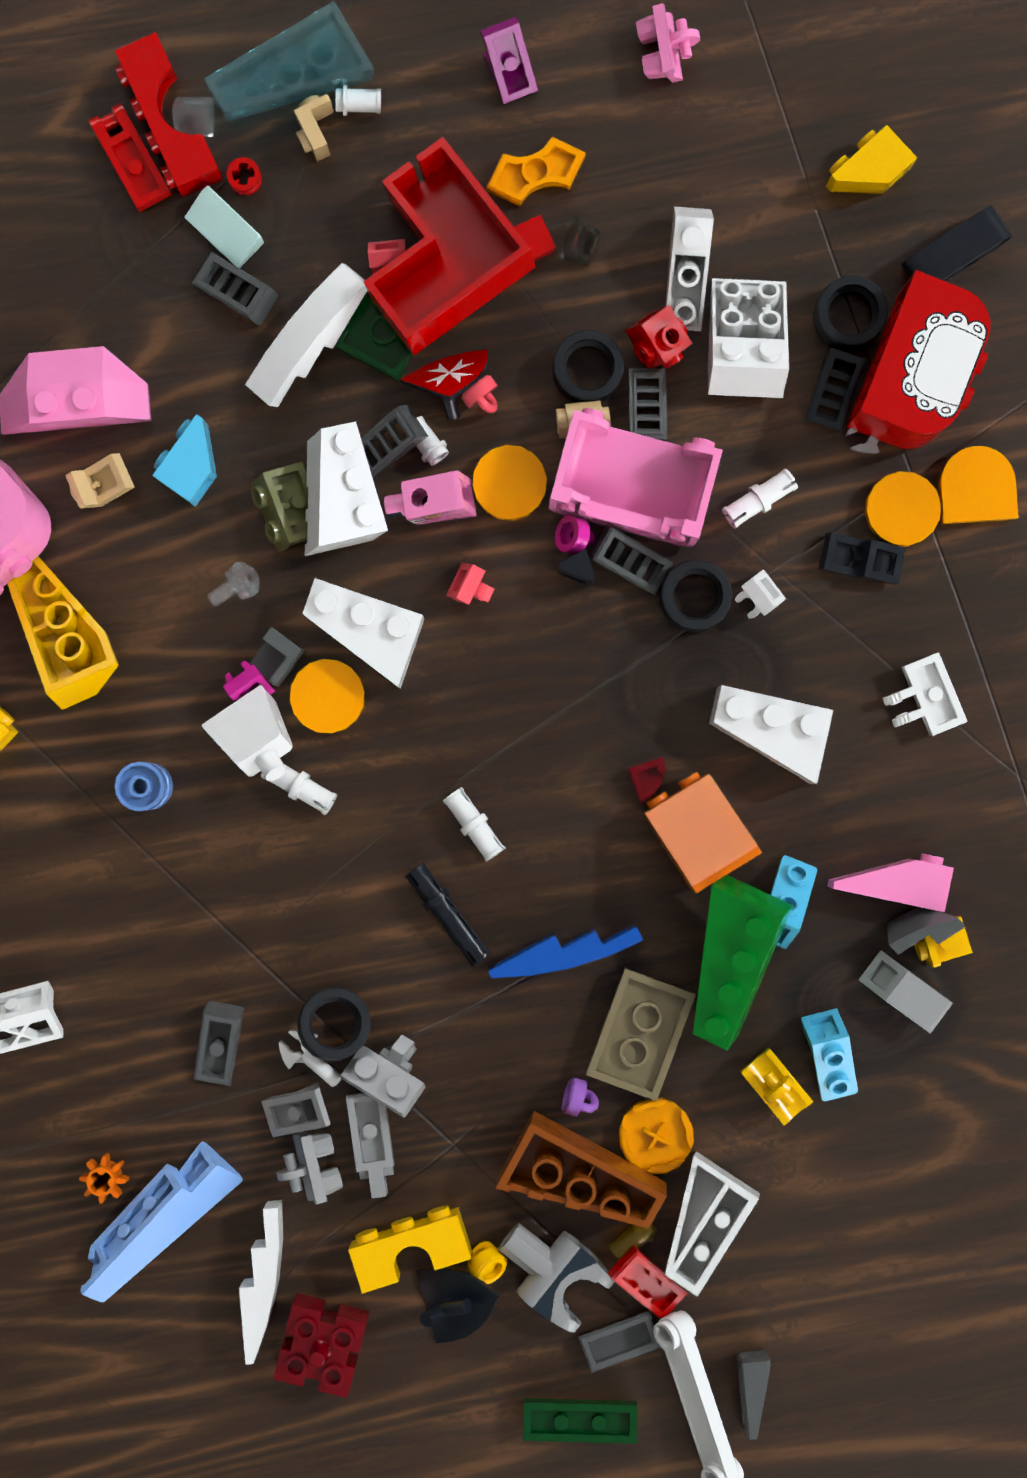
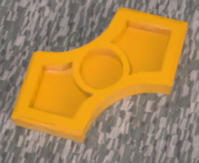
M552 137L545 147L535 154L524 157L502 154L486 189L488 192L519 207L531 193L538 189L556 186L570 190L586 157V153Z

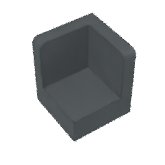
M271 627L263 637V640L266 642L250 661V665L254 664L270 683L279 687L304 655L305 651Z

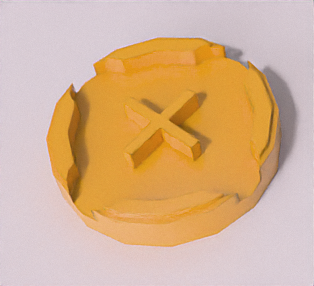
M661 1097L657 1101L646 1098L633 1104L623 1115L619 1127V1144L626 1160L650 1174H666L680 1167L689 1155L694 1143L693 1127L686 1112L675 1102Z

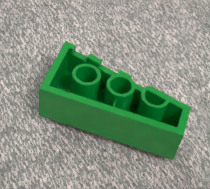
M725 875L717 880L711 888L693 1029L694 1035L727 1051L739 1036L793 907L792 904L729 875Z

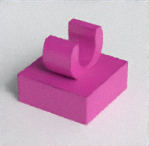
M246 661L241 663L245 670L235 678L229 672L225 674L227 684L223 687L234 702L259 685H262L270 695L275 692L270 682L254 664L250 665Z

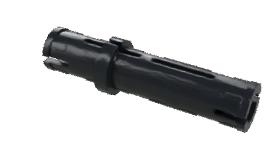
M424 862L404 876L424 901L423 907L426 911L430 910L438 919L444 930L464 954L471 967L481 962L491 953L454 905V902L449 897L451 894L449 890L442 888Z

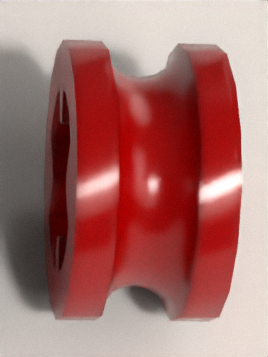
M240 157L229 164L226 176L234 192L239 195L248 196L259 190L262 184V176L258 165L253 160ZM241 169H248L250 175L254 172V177L248 178V184L241 185L239 179L235 180V176L241 175Z

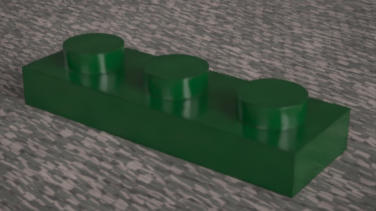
M524 1398L523 1441L637 1444V1401Z

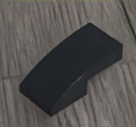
M829 532L825 535L819 570L898 585L906 548L872 539L862 540Z

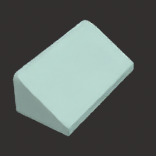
M208 185L201 191L184 217L238 268H241L264 244L260 234Z

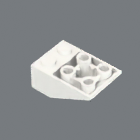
M712 278L708 347V395L783 398L789 372L786 282Z

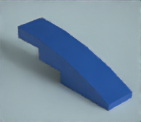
M635 924L603 941L600 940L595 929H592L562 946L555 933L489 967L488 972L491 978L533 976L570 969L608 957L643 941V938Z

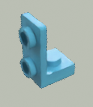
M784 855L780 860L770 895L793 905L776 945L784 949L789 946L801 929L817 874L816 867Z
M837 1008L801 1017L802 1029L813 1053L822 1101L856 1094L858 1087L850 1038Z

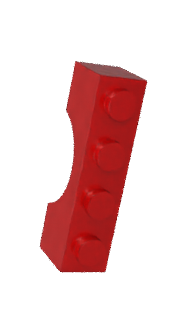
M154 32L115 50L121 64L114 66L123 87L126 88L131 85L136 98L131 99L130 103L139 122L147 120L151 132L146 133L145 136L154 155L160 153L163 155L167 165L161 167V171L169 188L177 187L184 198L204 189L207 185L210 186L224 180L203 134L182 133L164 121V98L169 88L177 80V77L157 33Z

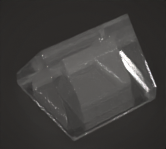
M176 97L172 107L175 130L186 134H203V136L213 137L214 98Z

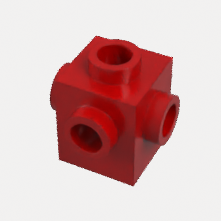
M670 305L650 312L625 330L634 345L635 355L648 369L663 365L664 369L673 366L684 358L681 352L693 344L687 335L688 331L684 322L676 317Z

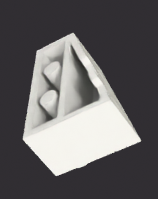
M356 422L320 429L307 441L306 487H308V509H306L305 522H308L305 556L373 541L388 531Z
M315 578L303 615L401 689L425 619L424 616Z
M721 685L716 690L709 724L797 775L805 782L817 784L833 710Z
M697 1151L693 1156L665 1275L698 1297L759 1200L760 1193Z

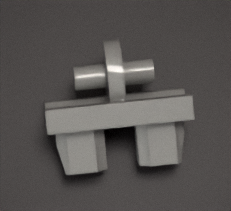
M306 1132L292 1134L299 1165H297L294 1152L283 1155L286 1168L276 1172L278 1181L289 1180L292 1193L303 1190L300 1179L302 1177L307 1200L314 1201L316 1205L326 1202V1195L343 1188L338 1168L331 1167L320 1171L317 1158L334 1153L331 1135L328 1133L309 1134Z

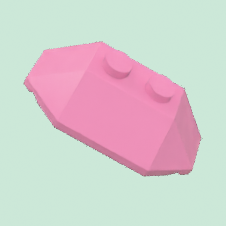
M104 346L28 353L0 393V422L3 435L151 421L148 384Z

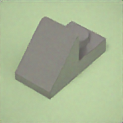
M314 1083L296 1092L273 1096L261 1101L272 1137L331 1125L318 1083Z

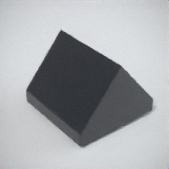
M586 549L561 562L557 570L558 575L587 586L592 585L595 579Z

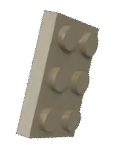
M624 967L585 1074L657 1101L696 994Z

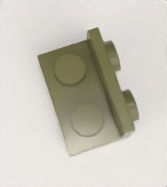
M303 462L263 472L251 483L252 500L255 506L261 509L266 522V536L274 544L277 552L284 551L291 545L307 541L308 522H305L306 509H308V487H306L307 473Z

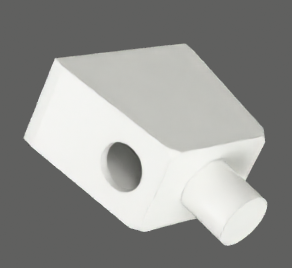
M259 685L202 724L204 730L249 777L261 771L267 781H274L286 772V767L280 757L291 751L293 745L276 701L262 685Z

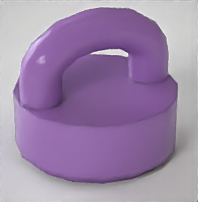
M572 1077L567 1083L562 1099L561 1111L563 1114L577 1117L580 1111L585 1113L596 1111L599 1106V1100L593 1091L587 1089V1081ZM585 1098L588 1099L589 1104L584 1102Z

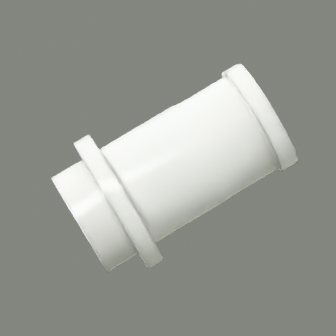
M343 85V88H336V112H343V116H347V112L381 114V89H348L347 85Z
M419 416L417 420L428 437L416 445V447L423 454L421 457L422 461L429 462L433 466L448 455L447 443L444 440L440 441L427 425L424 418Z

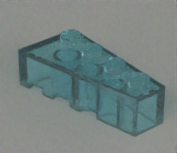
M333 1L207 76L204 80L207 90L225 120L229 122L301 101L310 96L335 91L336 88H343V85L348 87L374 79V67L337 4Z

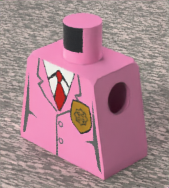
M458 470L401 482L402 493L384 497L385 511L388 518L406 516V519L414 524H426L477 516L472 480ZM428 496L426 504L422 506L423 499Z

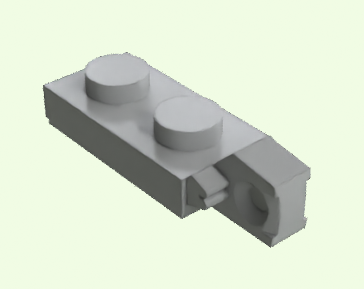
M363 1092L346 1095L356 1172H359L360 1180L369 1178L372 1199L386 1197L388 1194L386 1176L394 1175L393 1166L395 1165L387 1107Z

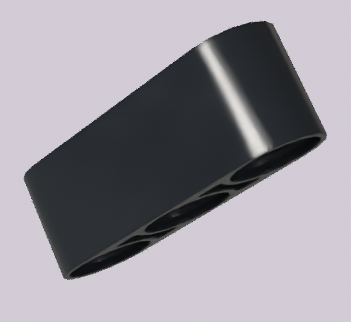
M990 205L912 255L901 266L909 278L915 270L947 282L1012 238V234L993 205Z

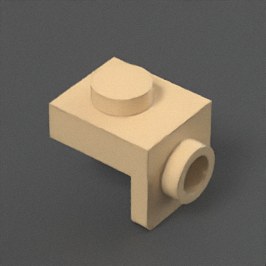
M328 94L321 97L318 95L310 96L299 104V108L294 110L297 122L301 130L295 132L304 152L312 151L317 162L330 156L327 142L316 122L334 112Z
M120 453L110 454L85 470L71 471L66 474L70 493L81 509L102 507L135 488Z

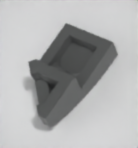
M922 907L908 911L886 924L889 946L898 955L928 935L939 945L965 928L964 924L956 916Z

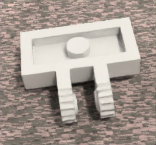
M939 652L901 667L909 687L883 698L885 706L895 705L910 696L914 697L918 709L901 713L892 719L894 727L922 717L929 736H934L968 722Z

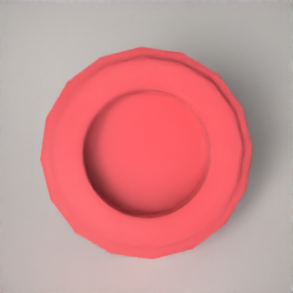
M486 375L461 395V399L468 408L478 404L483 411L494 413L498 408V404L491 392L498 385L491 375Z

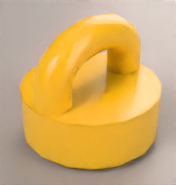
M484 1241L472 1250V1256L468 1260L467 1266L471 1275L479 1278L486 1284H490L504 1273L507 1259L493 1243Z

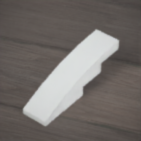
M341 263L287 322L265 352L245 385L266 404L278 407L296 376L306 378L323 347L333 349L367 292L363 283L365 280L346 264Z
M282 1200L267 1201L263 1208L265 1239L255 1240L251 1248L253 1278L244 1279L239 1287L246 1365L253 1364L259 1352L271 1318L279 1283L283 1247Z

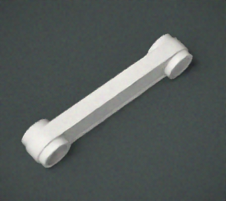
M685 1311L671 1312L655 1324L654 1336L657 1343L665 1351L703 1466L701 1478H744L740 1463L733 1457L694 1339L696 1336L695 1323Z

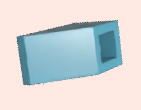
M197 414L192 421L187 419L180 426L176 433L177 442L170 451L166 449L160 454L154 464L156 471L152 475L195 507L217 477L209 427L204 419Z

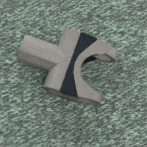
M517 1223L509 1231L498 1248L500 1252L529 1274L516 1290L517 1294L544 1318L569 1332L575 1333L582 1323L569 1310V1305L564 1301L563 1295L566 1288L572 1282L580 1279L590 1280L595 1284L598 1282L608 1289L614 1283L607 1273L609 1269L588 1247L566 1231H563L553 1245L549 1247L524 1226Z

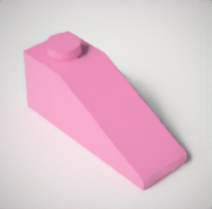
M921 853L920 860L908 858L829 879L827 887L945 912L954 868L943 866L944 858Z

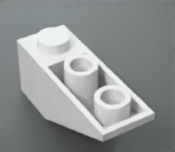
M674 207L665 306L670 305L676 317L684 322L687 330L701 331L714 218L711 209Z

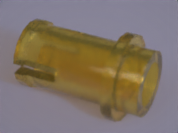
M653 1223L649 1229L632 1224L609 1245V1248L620 1260L633 1245L640 1249L647 1241L652 1242L655 1239L653 1235L657 1232V1229Z

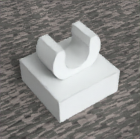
M763 569L741 586L743 591L736 596L735 601L739 603L745 598H750L753 601L755 608L747 614L748 618L752 619L760 613L764 616L767 615L786 598Z

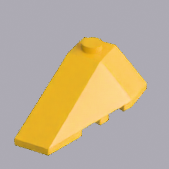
M37 556L32 561L31 568L24 575L17 578L14 577L7 585L45 692L64 710L97 695L119 665L107 633L40 557Z

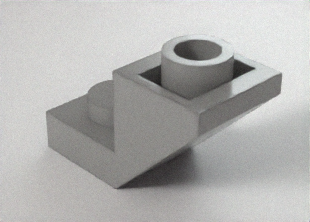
M880 950L859 979L870 990L929 1033L934 1030L953 1004L882 950Z

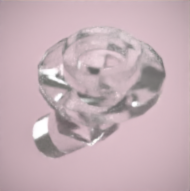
M237 562L224 573L228 581L207 596L215 607L236 593L242 600L252 597L259 591V576L253 567L243 562Z

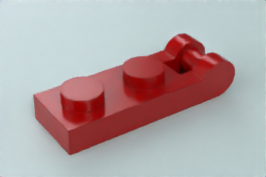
M120 102L111 107L113 110L111 113L101 118L97 115L88 121L140 213L172 194ZM121 125L124 131L110 137L108 132Z

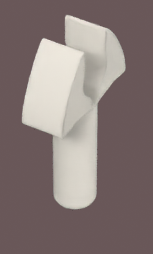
M290 1029L288 1033L301 1043L297 1029ZM282 1040L279 1042L280 1053L288 1069L294 1063H305L331 1087L336 1086L341 1081V1074L326 1061L313 1056L303 1047L302 1043L301 1049L303 1052L292 1051Z

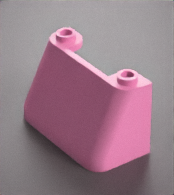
M583 408L582 412L574 410L553 486L549 509L560 515L581 517L593 524L612 526L623 532L687 548L694 547L700 538L723 450L714 448V442L703 438H693L692 443H684L681 446L610 427V423L604 419L605 414L591 408Z

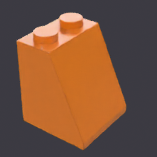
M695 772L678 783L681 789L676 793L668 796L664 791L646 803L649 809L643 812V815L689 889L698 893L758 856L762 851L711 775L705 774L700 777L698 772Z

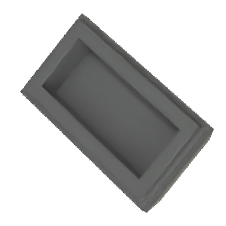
M649 1311L578 1336L591 1373L661 1348L654 1336V1323Z

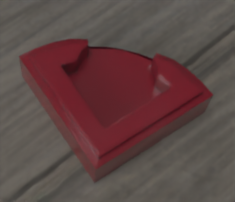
M663 756L627 768L639 804L649 800L661 786L665 773Z

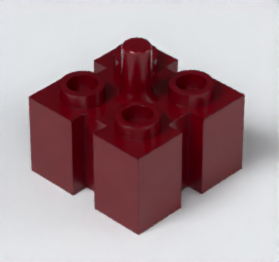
M297 1293L285 1331V1335L293 1336L294 1338L285 1337L273 1379L303 1387L306 1378L320 1381L318 1391L347 1398L358 1355L349 1352L359 1353L370 1311L341 1304L338 1313L324 1309L326 1300Z

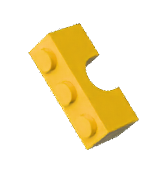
M448 1205L440 1206L428 1211V1217L413 1221V1217H406L393 1222L391 1229L377 1232L376 1228H372L356 1234V1240L351 1241L348 1250L362 1294L399 1282L401 1272L396 1256L401 1250L410 1246L424 1249L430 1255L435 1270L470 1260L472 1248L459 1207L449 1209Z

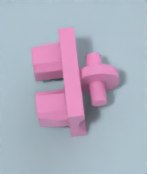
M663 3L652 6L653 15L636 21L640 42L645 45L658 41L659 46L658 52L642 56L644 74L649 79L667 77L672 83L682 81L683 76L678 49H680L681 59L691 58V46L696 45L700 41L699 30L688 29L687 20L681 18L675 21L677 28L675 32L673 14L666 12Z

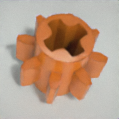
M109 1153L102 1157L99 1164L95 1159L91 1158L86 1163L91 1172L84 1173L79 1177L80 1181L86 1182L88 1188L84 1194L85 1197L90 1194L99 1196L100 1204H103L109 1193L113 1197L118 1198L122 1194L118 1184H124L129 1180V1176L122 1175L121 1167L124 1161L121 1160L118 1163L110 1161ZM104 1173H108L111 1178L104 1184L100 1183L98 1178Z

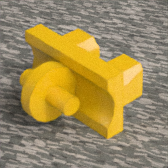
M769 1047L740 1070L742 1075L784 1126L801 1110L813 1103L812 1099Z

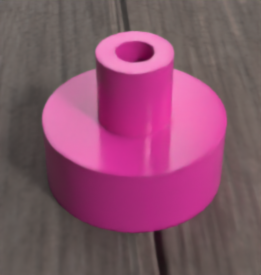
M573 515L564 516L558 523L555 531L557 548L562 552L574 555L584 550L586 546H591L595 538L594 533L590 531L588 521Z

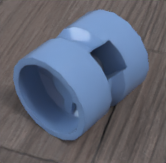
M135 762L122 768L117 775L115 791L121 804L128 809L148 811L158 809L167 803L172 795L173 782L167 769L160 764Z

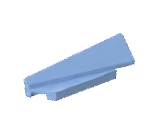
M203 1141L196 1147L180 1171L166 1164L90 1246L88 1260L94 1264L90 1279L81 1286L80 1291L82 1295L99 1302H105L238 1186L243 1180L241 1175Z

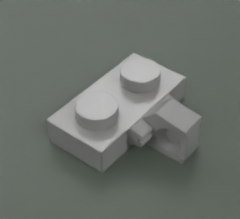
M404 1035L399 1037L390 1051L383 1048L379 1055L363 1045L341 1074L342 1080L403 1118L406 1117L426 1088L424 1082L409 1074L413 1066L408 1061L417 1048L414 1045L415 1042Z

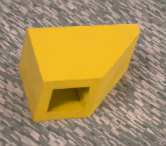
M886 125L878 133L874 130L868 132L858 142L856 146L859 150L850 159L843 155L829 169L832 175L826 187L830 192L883 194L911 169L917 157Z

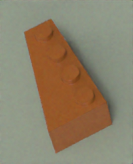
M533 1111L499 1173L495 1188L506 1192L512 1190L528 1194L527 1197L541 1201L547 1199L566 1204L565 1207L579 1211L581 1208L597 1212L602 1217L648 1229L667 1197V1182L648 1173L637 1165L630 1163L536 1111Z

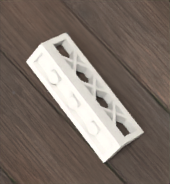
M49 981L0 993V1032L4 1031L13 1034L10 1038L0 1039V1054L63 1038V1027L53 1010L54 991ZM46 1020L49 1025L48 1028L41 1030L28 1027L31 1023Z

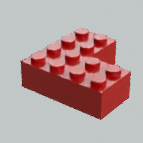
M444 137L415 156L424 178L421 183H419L415 169L410 161L382 180L389 201L420 241L363 282L373 303L413 355L419 353L536 268L529 245Z

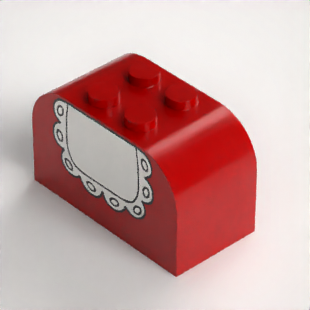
M915 270L899 291L846 427L853 428L859 433L875 437L879 441L901 449L922 447L946 429L958 417L961 409L966 410L975 391L974 388L970 387V384L975 374L980 375L988 358V353L983 351L989 338L991 324L989 313L983 302L966 289Z

